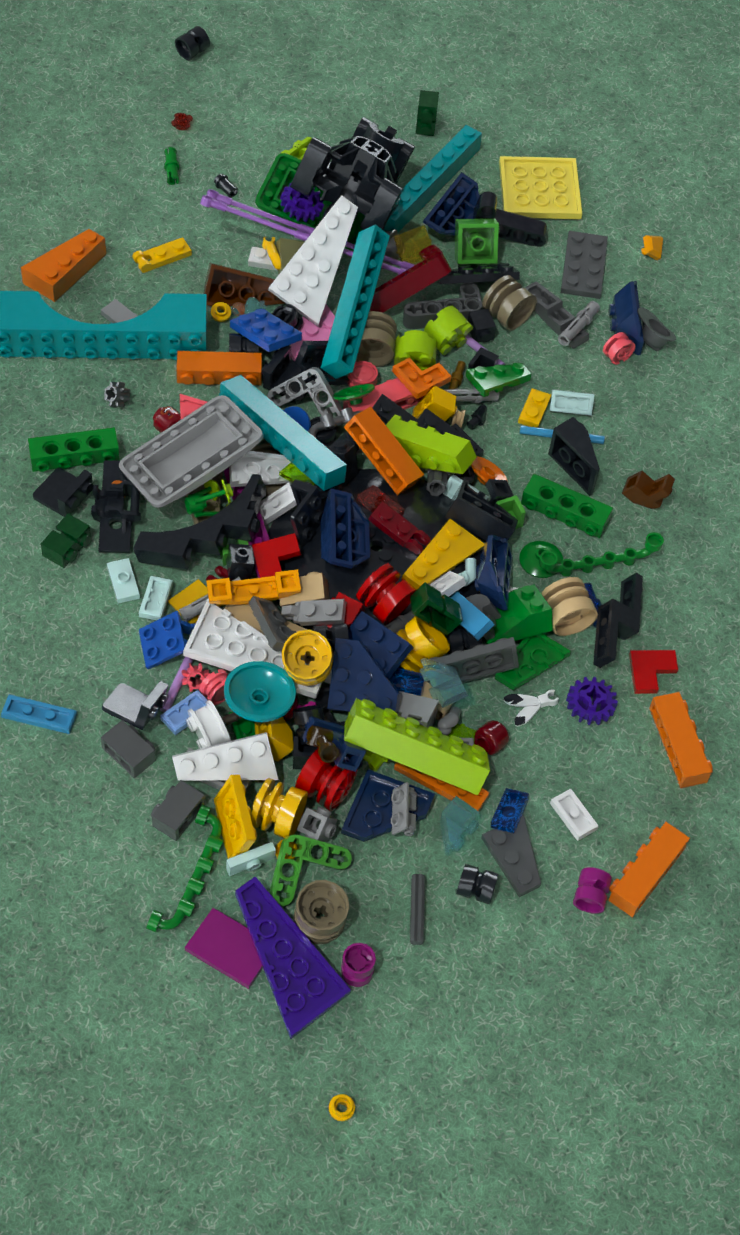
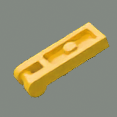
M182 237L143 252L138 250L133 253L132 258L135 263L139 264L138 267L141 272L145 273L192 256V250Z

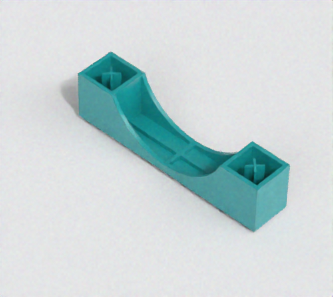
M0 291V356L5 358L77 357L89 359L150 358L153 360H177V351H207V294L165 293L155 306L135 318L111 324H90L72 320L59 314L45 303L38 291Z

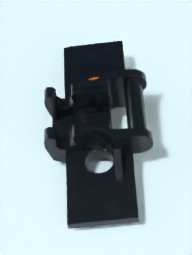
M105 460L103 464L102 490L98 489V485H93L92 494L95 498V505L91 507V515L94 520L100 522L98 552L130 553L132 522L141 520V513H139L140 492L121 472L119 468L120 460ZM126 496L131 497L130 511L123 510L124 498ZM117 521L122 526L119 529H112L110 524Z

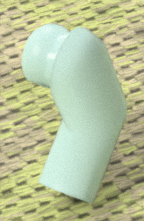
M475 558L465 559V571L458 574L465 578L466 585L464 587L474 582L477 577Z

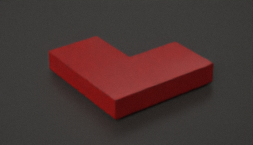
M295 533L252 545L260 578L275 576V572L282 571L279 561L301 555Z
M630 650L629 659L634 694H657L659 688L656 674H677L678 672L675 650Z

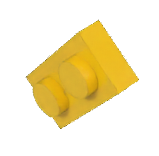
M532 388L519 416L518 423L539 428L550 402L551 394Z

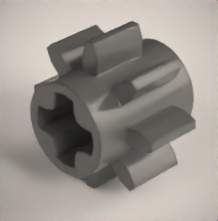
M110 382V386L104 389V400L110 402V407H124V403L130 401V389L125 388L124 382Z

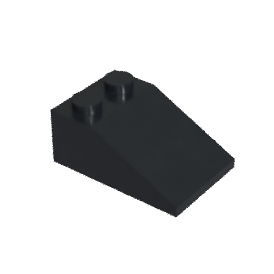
M572 417L554 428L548 455L591 496L594 493L600 468L588 430L582 423Z

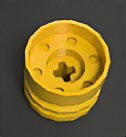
M417 616L405 625V629H400L396 633L414 647L400 664L401 667L414 676H420L425 672L422 662L428 661L433 657L440 658L450 650V645L444 633L434 628L431 622L428 624Z
M312 630L298 631L292 634L284 643L282 649L284 669L295 683L303 686H314L323 682L331 673L333 666L331 646L327 639L319 632ZM307 656H311L313 660L310 661L309 665H305V661H303L306 660Z
M267 778L253 802L251 814L253 827L258 828L262 823L261 829L267 831L272 823H275L274 834L276 836L285 838L288 835H294L304 813L308 797L307 791L292 786L286 795H283L284 784L279 782L275 786V780Z

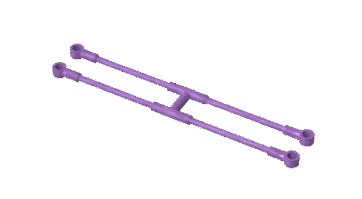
M208 189L207 194L202 196L200 202L205 207L231 212L294 235L295 238L306 241L315 230V228L297 224L234 201L233 198L219 194V192ZM231 205L236 206V207H238V208L247 210V211H249V212L258 214V215H260V216L269 218V219H271V220L280 222V223H282V224L291 226V227L296 228V229H299V230H296V231H295V230L289 229V228H287V227L278 225V224H276V223L267 221V220H265V219L259 218V217H257V216L248 214V213H246V212L237 210V209L232 208V207H229V206H231ZM346 242L345 247L354 249L355 244ZM344 249L343 254H346V255H349V256L352 257L353 252L350 251V250ZM384 255V261L401 268L399 269L382 263L381 268L398 273L399 275L413 267L414 264L406 261L401 262Z

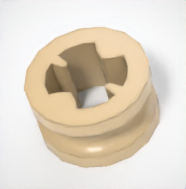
M457 408L451 426L457 424L462 428L466 410L459 411Z

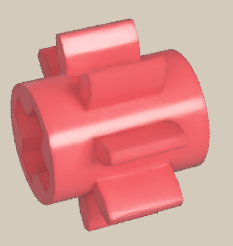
M189 663L187 671H181L182 675L187 677L181 680L182 685L188 684L189 692H192L193 689L199 690L205 677L210 674L209 670L203 671L202 663H199L198 666H193ZM197 674H199L200 678L196 677L195 680H192L191 677H195Z

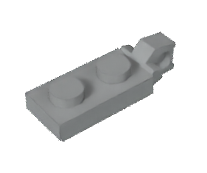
M344 599L295 602V606H282L281 615L286 620H293L294 623H299L301 626L342 624L345 620L347 602Z

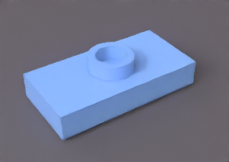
M196 690L161 714L160 719L176 735L188 727L186 719L189 718L188 710L196 711L206 706V701L208 700L199 690Z

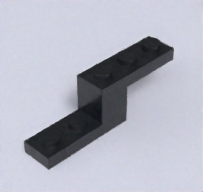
M383 394L372 407L385 424L394 415L402 417V421L409 422L412 420L418 422L419 427L425 429L428 426L436 428L442 435L447 432L470 440L427 408L424 409L418 418H415ZM470 440L472 447L475 451L478 445Z
M347 431L328 447L331 452L347 464L345 482L325 491L317 484L314 485L318 487L323 506L326 504L330 489L341 491L358 475L356 451L360 447Z
M634 573L621 581L620 602L611 599L598 607L593 665L601 668L616 660L617 637L626 640L639 632L643 590L642 575Z

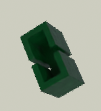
M420 90L416 134L434 136L439 92Z
M67 514L56 526V530L60 531V534L52 530L40 543L42 556L63 568L69 562H74L78 551L83 547H87L91 541L90 525L70 514Z
M426 582L410 596L413 615L428 624L431 622L434 628L446 635L450 634L463 621L460 604L445 594L441 596L440 591Z

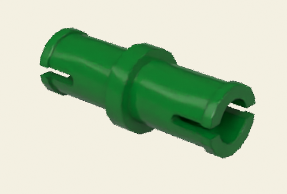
M168 147V149L164 150L166 160L164 169L167 171V183L175 185V179L177 184L180 181L178 174L180 164L177 161V150L173 147Z

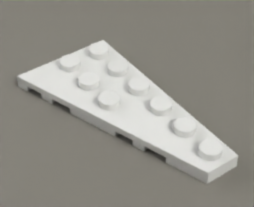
M342 195L269 287L271 293L286 304L295 307L297 312L316 326L319 325L358 210L356 205Z
M209 598L207 599L183 650V656L228 671L253 661L269 662L284 669L282 651L277 652L270 648L265 635L246 622H240L231 616V612L225 608L222 610L215 604H210ZM294 682L296 693L314 699L317 698L323 683L321 682L314 686H303Z

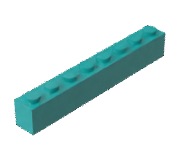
M465 125L403 187L399 197L401 198L400 203L390 216L383 231H393L396 229L399 233L480 150L482 133Z
M376 224L358 233L322 361L321 369L335 379L353 372L390 235Z
M239 375L220 382L219 396H227L261 429L263 438L321 489L325 491L345 482L347 464L246 378Z

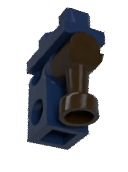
M309 717L305 725L306 731L302 737L308 745L319 748L318 754L323 762L330 763L334 761L337 767L356 772L366 750L344 741V726L323 721L316 717Z

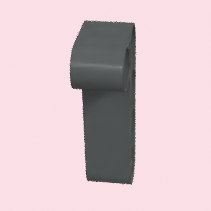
M475 283L461 284L459 298L406 304L403 313V325L408 329L425 328L431 319L434 322L438 318L436 314L448 306L456 307L468 320L469 312L482 310V300L478 286Z

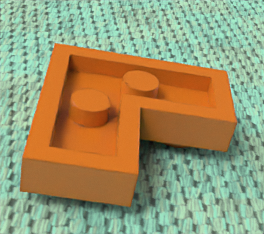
M409 357L392 367V372L416 399L426 395L434 386L441 387L451 382L452 376L440 363L422 371Z

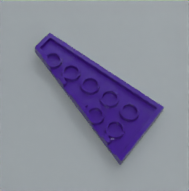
M253 877L235 890V896L290 1039H292L349 995L351 989L256 877Z

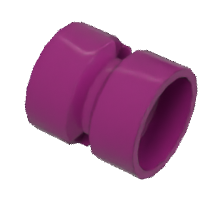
M594 867L583 868L578 880L579 887L576 889L573 899L574 906L581 911L591 914L602 913L605 910L606 894L609 892L612 881L610 874Z
M353 943L345 949L342 957L341 974L344 981L350 986L362 987L372 980L376 957L370 946L364 943Z

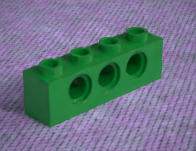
M115 427L28 438L33 472H45L56 468L67 469L81 465L89 466L96 463H104L105 460H120Z
M533 474L523 491L521 504L529 510L538 511L545 514L548 518L556 519L569 527H575L584 531L587 535L598 538L602 536L613 511V507L537 474Z

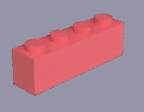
M398 378L375 386V389L370 394L362 398V403L351 405L350 401H344L343 409L351 407L353 412L365 410L370 406L373 407L383 394L405 410L417 405L425 395L416 399Z

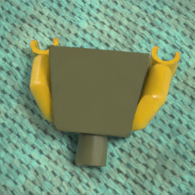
M263 237L262 247L267 250L274 268L280 274L305 241L279 238L275 245V237H272L271 241H267L266 237Z

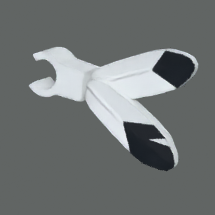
M548 690L545 694L539 695L538 698L523 694H509L503 700L508 705L524 707L514 721L515 726L518 727L529 722L540 707L557 705L559 698L549 699V696H554L555 690Z

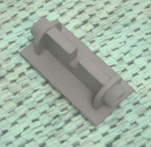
M408 782L393 789L391 797L392 835L403 831L405 836H412L416 831V815L409 813V811L416 810L417 793L414 791V788L409 787Z

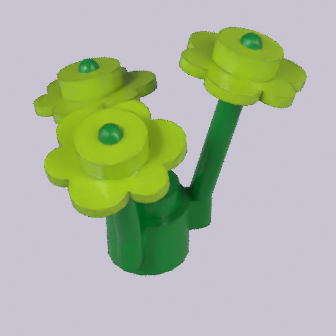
M210 479L203 484L205 489L185 497L186 510L189 515L194 514L195 518L213 516L218 512L203 511V509L207 508L206 501L210 499L215 501L219 496L226 495L230 504V497L233 496L232 491L234 489L230 484L225 485L222 479L221 483L224 490L220 491L218 483Z

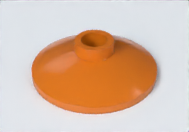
M477 456L471 464L472 469L478 476L477 479L484 485L489 479L507 480L503 471L485 458Z

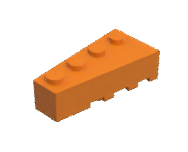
M88 229L21 267L23 284L56 302L106 255L105 237Z

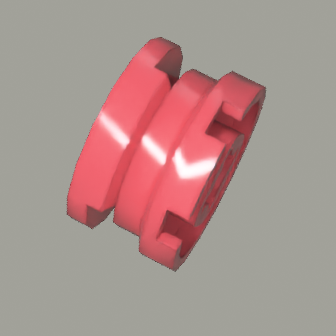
M619 332L605 343L603 353L610 358L613 364L618 365L620 360L626 361L633 354L636 346L624 332Z
M367 361L355 362L353 372L349 373L348 377L350 380L348 383L349 387L362 384H374L376 386L378 378L376 366Z
M218 669L219 673L215 674L212 672L209 674L199 688L200 692L207 697V700H211L214 705H219L225 701L224 685L229 674L224 669Z

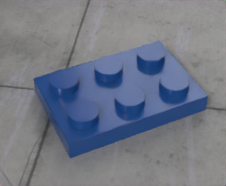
M263 308L230 320V328L268 352L302 340V332Z

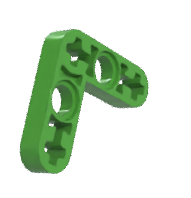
M288 835L281 843L269 893L280 906H286L294 898L303 861L332 869H345L351 863V853L344 847L301 835ZM296 839L295 844L299 845V848L293 850L292 857H297L296 861L285 859V855L291 856L292 852L289 842H294ZM314 845L322 848V856L319 859H314L311 856V849ZM341 852V857H344V861L338 864V860L328 858V855H339ZM285 863H290L293 866L294 871L290 877H285L282 874V867ZM279 879L291 881L290 885H284L283 892L287 894L286 898H282L279 901L280 897L276 895V892L281 891L284 884L279 883Z

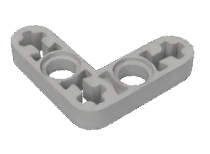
M316 367L307 369L268 392V398L277 406H281L309 392L321 416L331 412H336L338 416H341L339 412L343 410L338 400L333 398L334 393L323 372ZM311 374L317 375L315 381L312 380L307 384L304 380L309 378ZM293 381L300 384L301 388L298 393L291 389ZM284 390H285L286 393H287L286 395L282 396L280 399H275V398H274V396L276 395V393L279 394V393L283 392ZM320 391H325L328 394L327 402L320 401L318 397ZM332 402V406L328 407L327 409L324 408Z

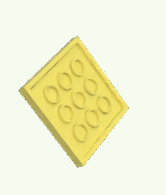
M500 156L499 168L503 211L529 218H582L576 158Z

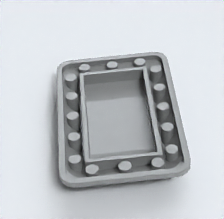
M221 395L213 398L125 456L120 461L119 468L152 506L159 508L183 497L231 466L262 441L263 433L227 396Z

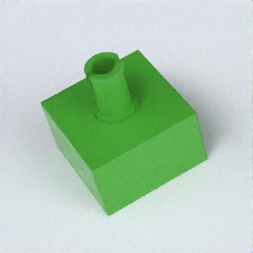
M496 219L455 220V260L457 264H497L499 223Z

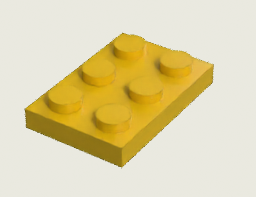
M230 775L213 799L218 819L221 821L222 837L228 859L247 852L257 837L256 829L251 821V809L247 805L245 797L246 789L242 784L240 775Z

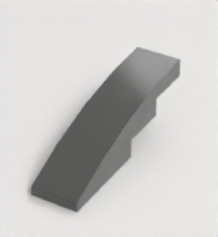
M537 281L525 287L537 299L534 311L558 336L576 318L563 308V301ZM582 329L573 338L569 346L574 349L588 341L589 333Z

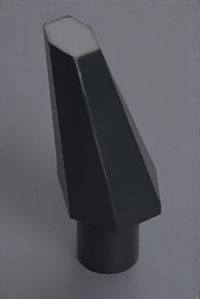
M481 404L471 415L472 419L466 423L469 429L484 424L487 412L486 405Z

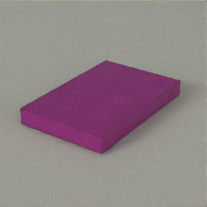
M215 908L211 909L185 946L186 952L247 989L251 987L263 969L248 928Z

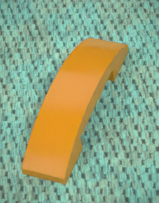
M298 569L275 572V576L238 581H230L229 578L206 580L210 604H249L248 602L253 596L272 601L301 592Z

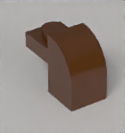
M640 471L627 478L622 494L632 503L656 509L661 507L663 498H667L672 493L675 478L668 474L654 481L645 472Z

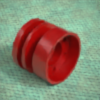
M389 563L384 564L373 572L356 594V598L360 602H364L366 608L376 605L373 615L384 625L389 624L411 603L410 596L416 591L406 579L396 584L400 578V573L398 571L393 572L394 568Z
M317 749L302 768L295 787L307 791L308 798L310 799L318 793L316 802L319 805L325 804L324 807L332 812L350 792L357 775V770L355 772L337 767L334 761L330 763L323 762Z

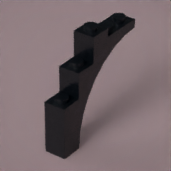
M252 474L246 487L237 498L222 511L207 520L173 531H141L133 547L138 562L188 570L191 561L195 559L196 552L221 555L223 548L227 546L228 538L253 542L255 534L260 530V520L257 518L259 504L266 495V485L263 483L261 475Z

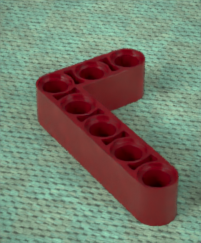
M434 244L422 249L419 255L423 261L375 289L369 312L383 313L449 274L452 269L443 252Z

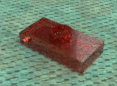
M374 485L357 496V501L372 513L383 501L401 516L404 515L405 509Z

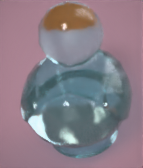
M250 297L245 305L241 302L234 303L232 313L235 316H240L244 313L254 312L256 309H265L264 300L258 301L256 298Z

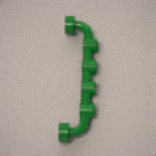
M651 532L646 537L645 548L643 549L627 548L623 553L617 554L608 551L600 557L586 555L582 560L577 561L564 559L560 564H557V554L548 550L541 553L539 565L549 573H560L565 577L571 576L573 570L577 569L590 573L593 571L594 566L602 565L605 569H612L617 562H623L625 565L631 566L635 563L636 559L647 557L653 552L659 551L662 548L664 538L657 532Z
M202 804L196 816L195 823L205 826L206 822L212 825L213 829L173 918L163 919L164 913L153 910L146 929L157 932L158 928L165 930L174 929L180 925L185 916L191 917L196 903L191 902L194 894L200 896L205 882L201 880L204 873L210 874L215 862L210 858L213 852L219 854L224 842L223 839H220L222 833L221 821L217 816L210 813V807Z

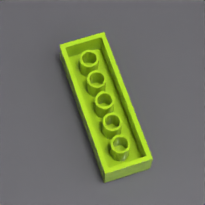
M356 698L345 721L344 741L473 794H479L490 772L488 754L481 746L475 744L472 746L468 745L457 736H446L439 729L429 726V728L422 726L413 718L407 717L405 719L398 716L392 709L376 707L375 703L370 700Z

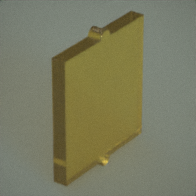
M425 225L393 236L397 247L396 253L399 254L401 262L406 261L410 264L423 261L419 252L430 246L432 242L429 239Z

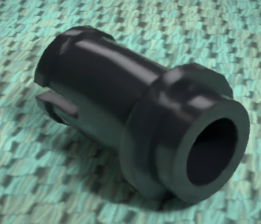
M219 174L214 179L215 186L226 193L228 197L232 198L238 193V188L228 180L227 175Z

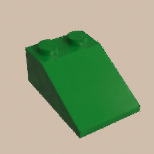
M535 584L514 589L509 592L508 610L497 608L502 617L495 620V638L488 641L484 636L482 638L486 644H490L501 638L508 639L513 637L514 641L553 631L552 608Z

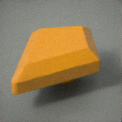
M644 236V248L641 249L644 256L648 255L655 260L661 259L663 237Z

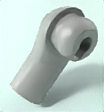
M451 707L449 713L439 720L437 726L442 734L449 735L452 731L451 727L457 725L461 714L458 707Z

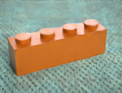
M177 351V383L212 385L220 384V382L242 375L251 384L261 385L262 353Z
M371 406L354 415L344 426L397 495L414 486L424 476V473Z
M680 692L653 697L649 709L680 788L707 783L713 772L712 764L704 754V744L701 739H698L696 724L689 717L686 700L682 699Z
M667 822L661 828L656 827L649 836L651 840L649 844H642L636 853L638 858L635 862L629 861L622 872L625 874L622 879L616 878L610 886L609 891H611V895L608 901L632 918L685 850L690 840L687 835Z

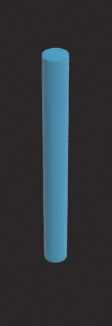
M520 425L519 434L552 438L553 429ZM589 434L591 443L604 444L605 436Z

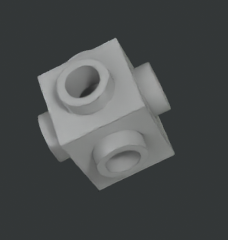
M318 806L317 809L306 808V811L301 816L297 831L306 834L305 837L328 842L336 832L337 826L335 824L337 819L331 817L332 812Z

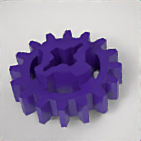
M289 185V187L286 186L280 197L282 200L280 205L284 206L283 211L290 212V218L296 216L297 221L300 218H303L305 222H307L308 218L313 221L315 216H320L324 207L323 201L319 197L320 191L315 192L313 190L311 195L306 197L292 189Z
M584 677L582 683L576 680L575 685L570 686L566 701H568L567 709H573L571 716L578 715L579 722L581 723L585 719L588 725H591L592 721L600 725L602 719L607 722L609 717L614 715L618 703L615 700L617 693L611 692L613 686L609 685L606 687L604 685L605 680H601L599 683L596 677H593L592 681Z

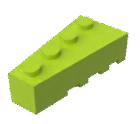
M394 415L386 424L387 428L419 468L464 474L477 458L470 440L447 432L442 435L436 428L430 426L427 429L419 427L418 422L412 420L409 422L402 421V417Z

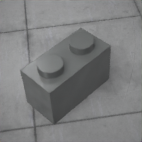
M123 720L101 737L102 749L134 779L156 761L154 745L149 740L141 738L137 729L131 724L128 726Z
M180 780L176 786H172L168 790L166 799L161 804H157L152 810V826L177 841L195 819L201 805H205V795Z

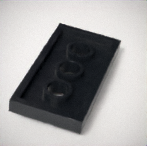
M498 263L497 267H490V264H479L478 268H470V265H460L458 269H452L449 274L436 282L439 284L491 282L507 275L515 280H520V272L514 266H509V263Z

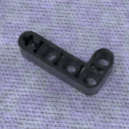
M483 192L479 196L473 211V219H496L499 223V238L529 246L541 247L545 245L547 225L545 222L496 209L497 196L492 192Z

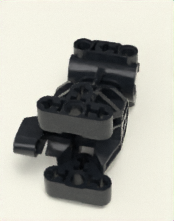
M363 117L353 137L340 141L339 145L330 146L320 139L313 137L290 187L306 197L311 195L315 187L324 191L320 200L332 203L327 207L322 219L342 195L358 207L356 216L358 212L365 215L360 226L361 229L365 230L376 224L384 230L390 216L400 203L401 198L399 197L403 188L397 185L415 146L400 137L396 139L397 130L391 126H388L384 132L379 129V125Z

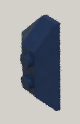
M461 172L423 220V223L439 234L455 236L456 219H473V211L480 196L478 183Z
M630 281L614 295L613 303L609 304L608 313L609 316H612L610 331H614V335L624 332L636 346L633 353L641 355L644 339L641 318L638 315L640 307L637 281Z
M330 489L321 519V558L330 564L352 569L370 559L369 520L354 501L355 498L351 493Z
M490 535L481 553L480 564L476 566L478 578H475V588L477 592L487 596L495 607L501 610H508L513 555L508 539Z

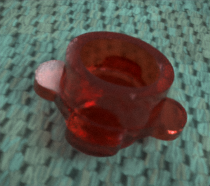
M176 113L174 115L175 119L171 121V125L181 131L187 130L193 117L184 113Z

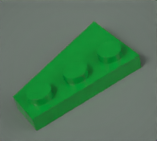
M513 363L511 365L498 364L491 367L478 366L466 371L467 379L483 397L489 396L490 391L500 392L503 391L505 386L514 387L528 382L532 374L523 363Z
M543 633L524 638L516 648L519 667L496 673L494 679L514 691L569 657L571 651Z

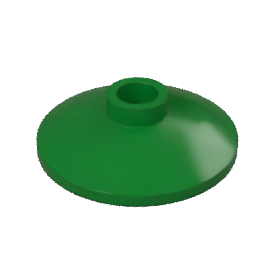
M374 384L352 386L336 392L333 398L340 401H350L351 405L362 403V398L370 394L375 389Z
M533 541L522 548L519 561L524 571L531 576L549 578L557 573H549L540 567L539 554L548 550L555 552L558 556L557 564L563 561V556L555 545L546 541Z

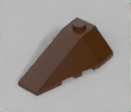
M209 263L203 293L207 294L208 306H213L218 302L226 303L230 307L238 306L239 303L242 304V307L256 304H285L284 301L269 291V287L275 279Z

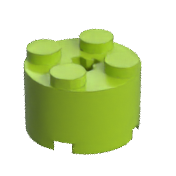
M448 306L436 314L438 318L434 322L431 319L424 328L429 337L433 339L434 336L436 338L437 349L442 355L448 354L455 346L457 348L462 347L467 341L465 337L473 329L469 321L454 306Z
M420 330L406 331L402 337L398 335L395 339L394 364L396 365L410 357L422 371L435 365L436 338L433 336L432 339L428 336L427 332Z

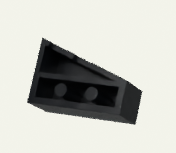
M464 478L454 494L444 518L453 520L472 535L478 536L485 541L490 535L509 540L516 529L518 520L497 503L494 506L484 499L486 494L482 491L475 492L468 486L470 482Z

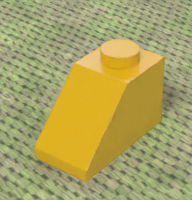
M434 386L413 408L412 415L418 418L424 409L427 408L446 421L449 417H453L457 410L455 405L457 396Z
M283 717L269 722H255V735L267 732L275 761L278 762L291 753L293 750V732Z

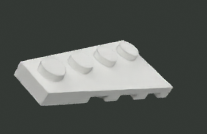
M249 451L229 466L231 487L246 486L252 474L261 475L265 485L293 483L295 479L302 482L312 481L292 462L287 460L285 456L279 454Z
M267 732L172 756L178 781L228 780L230 775H240L241 780H266L267 778L278 780Z

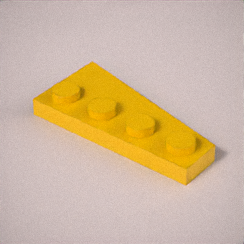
M449 519L407 569L401 579H406L417 590L425 582L431 584L446 572L453 570L461 562H465V559L483 550L485 543Z

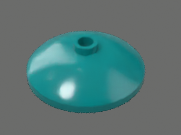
M264 661L247 662L236 667L230 672L224 685V697L230 709L238 716L254 722H269L281 718L290 711L296 696L294 681L281 667Z

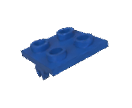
M175 611L140 628L139 635L146 668L151 669L182 654L188 640L184 639L183 633L190 635L196 624H190L181 620L180 613Z

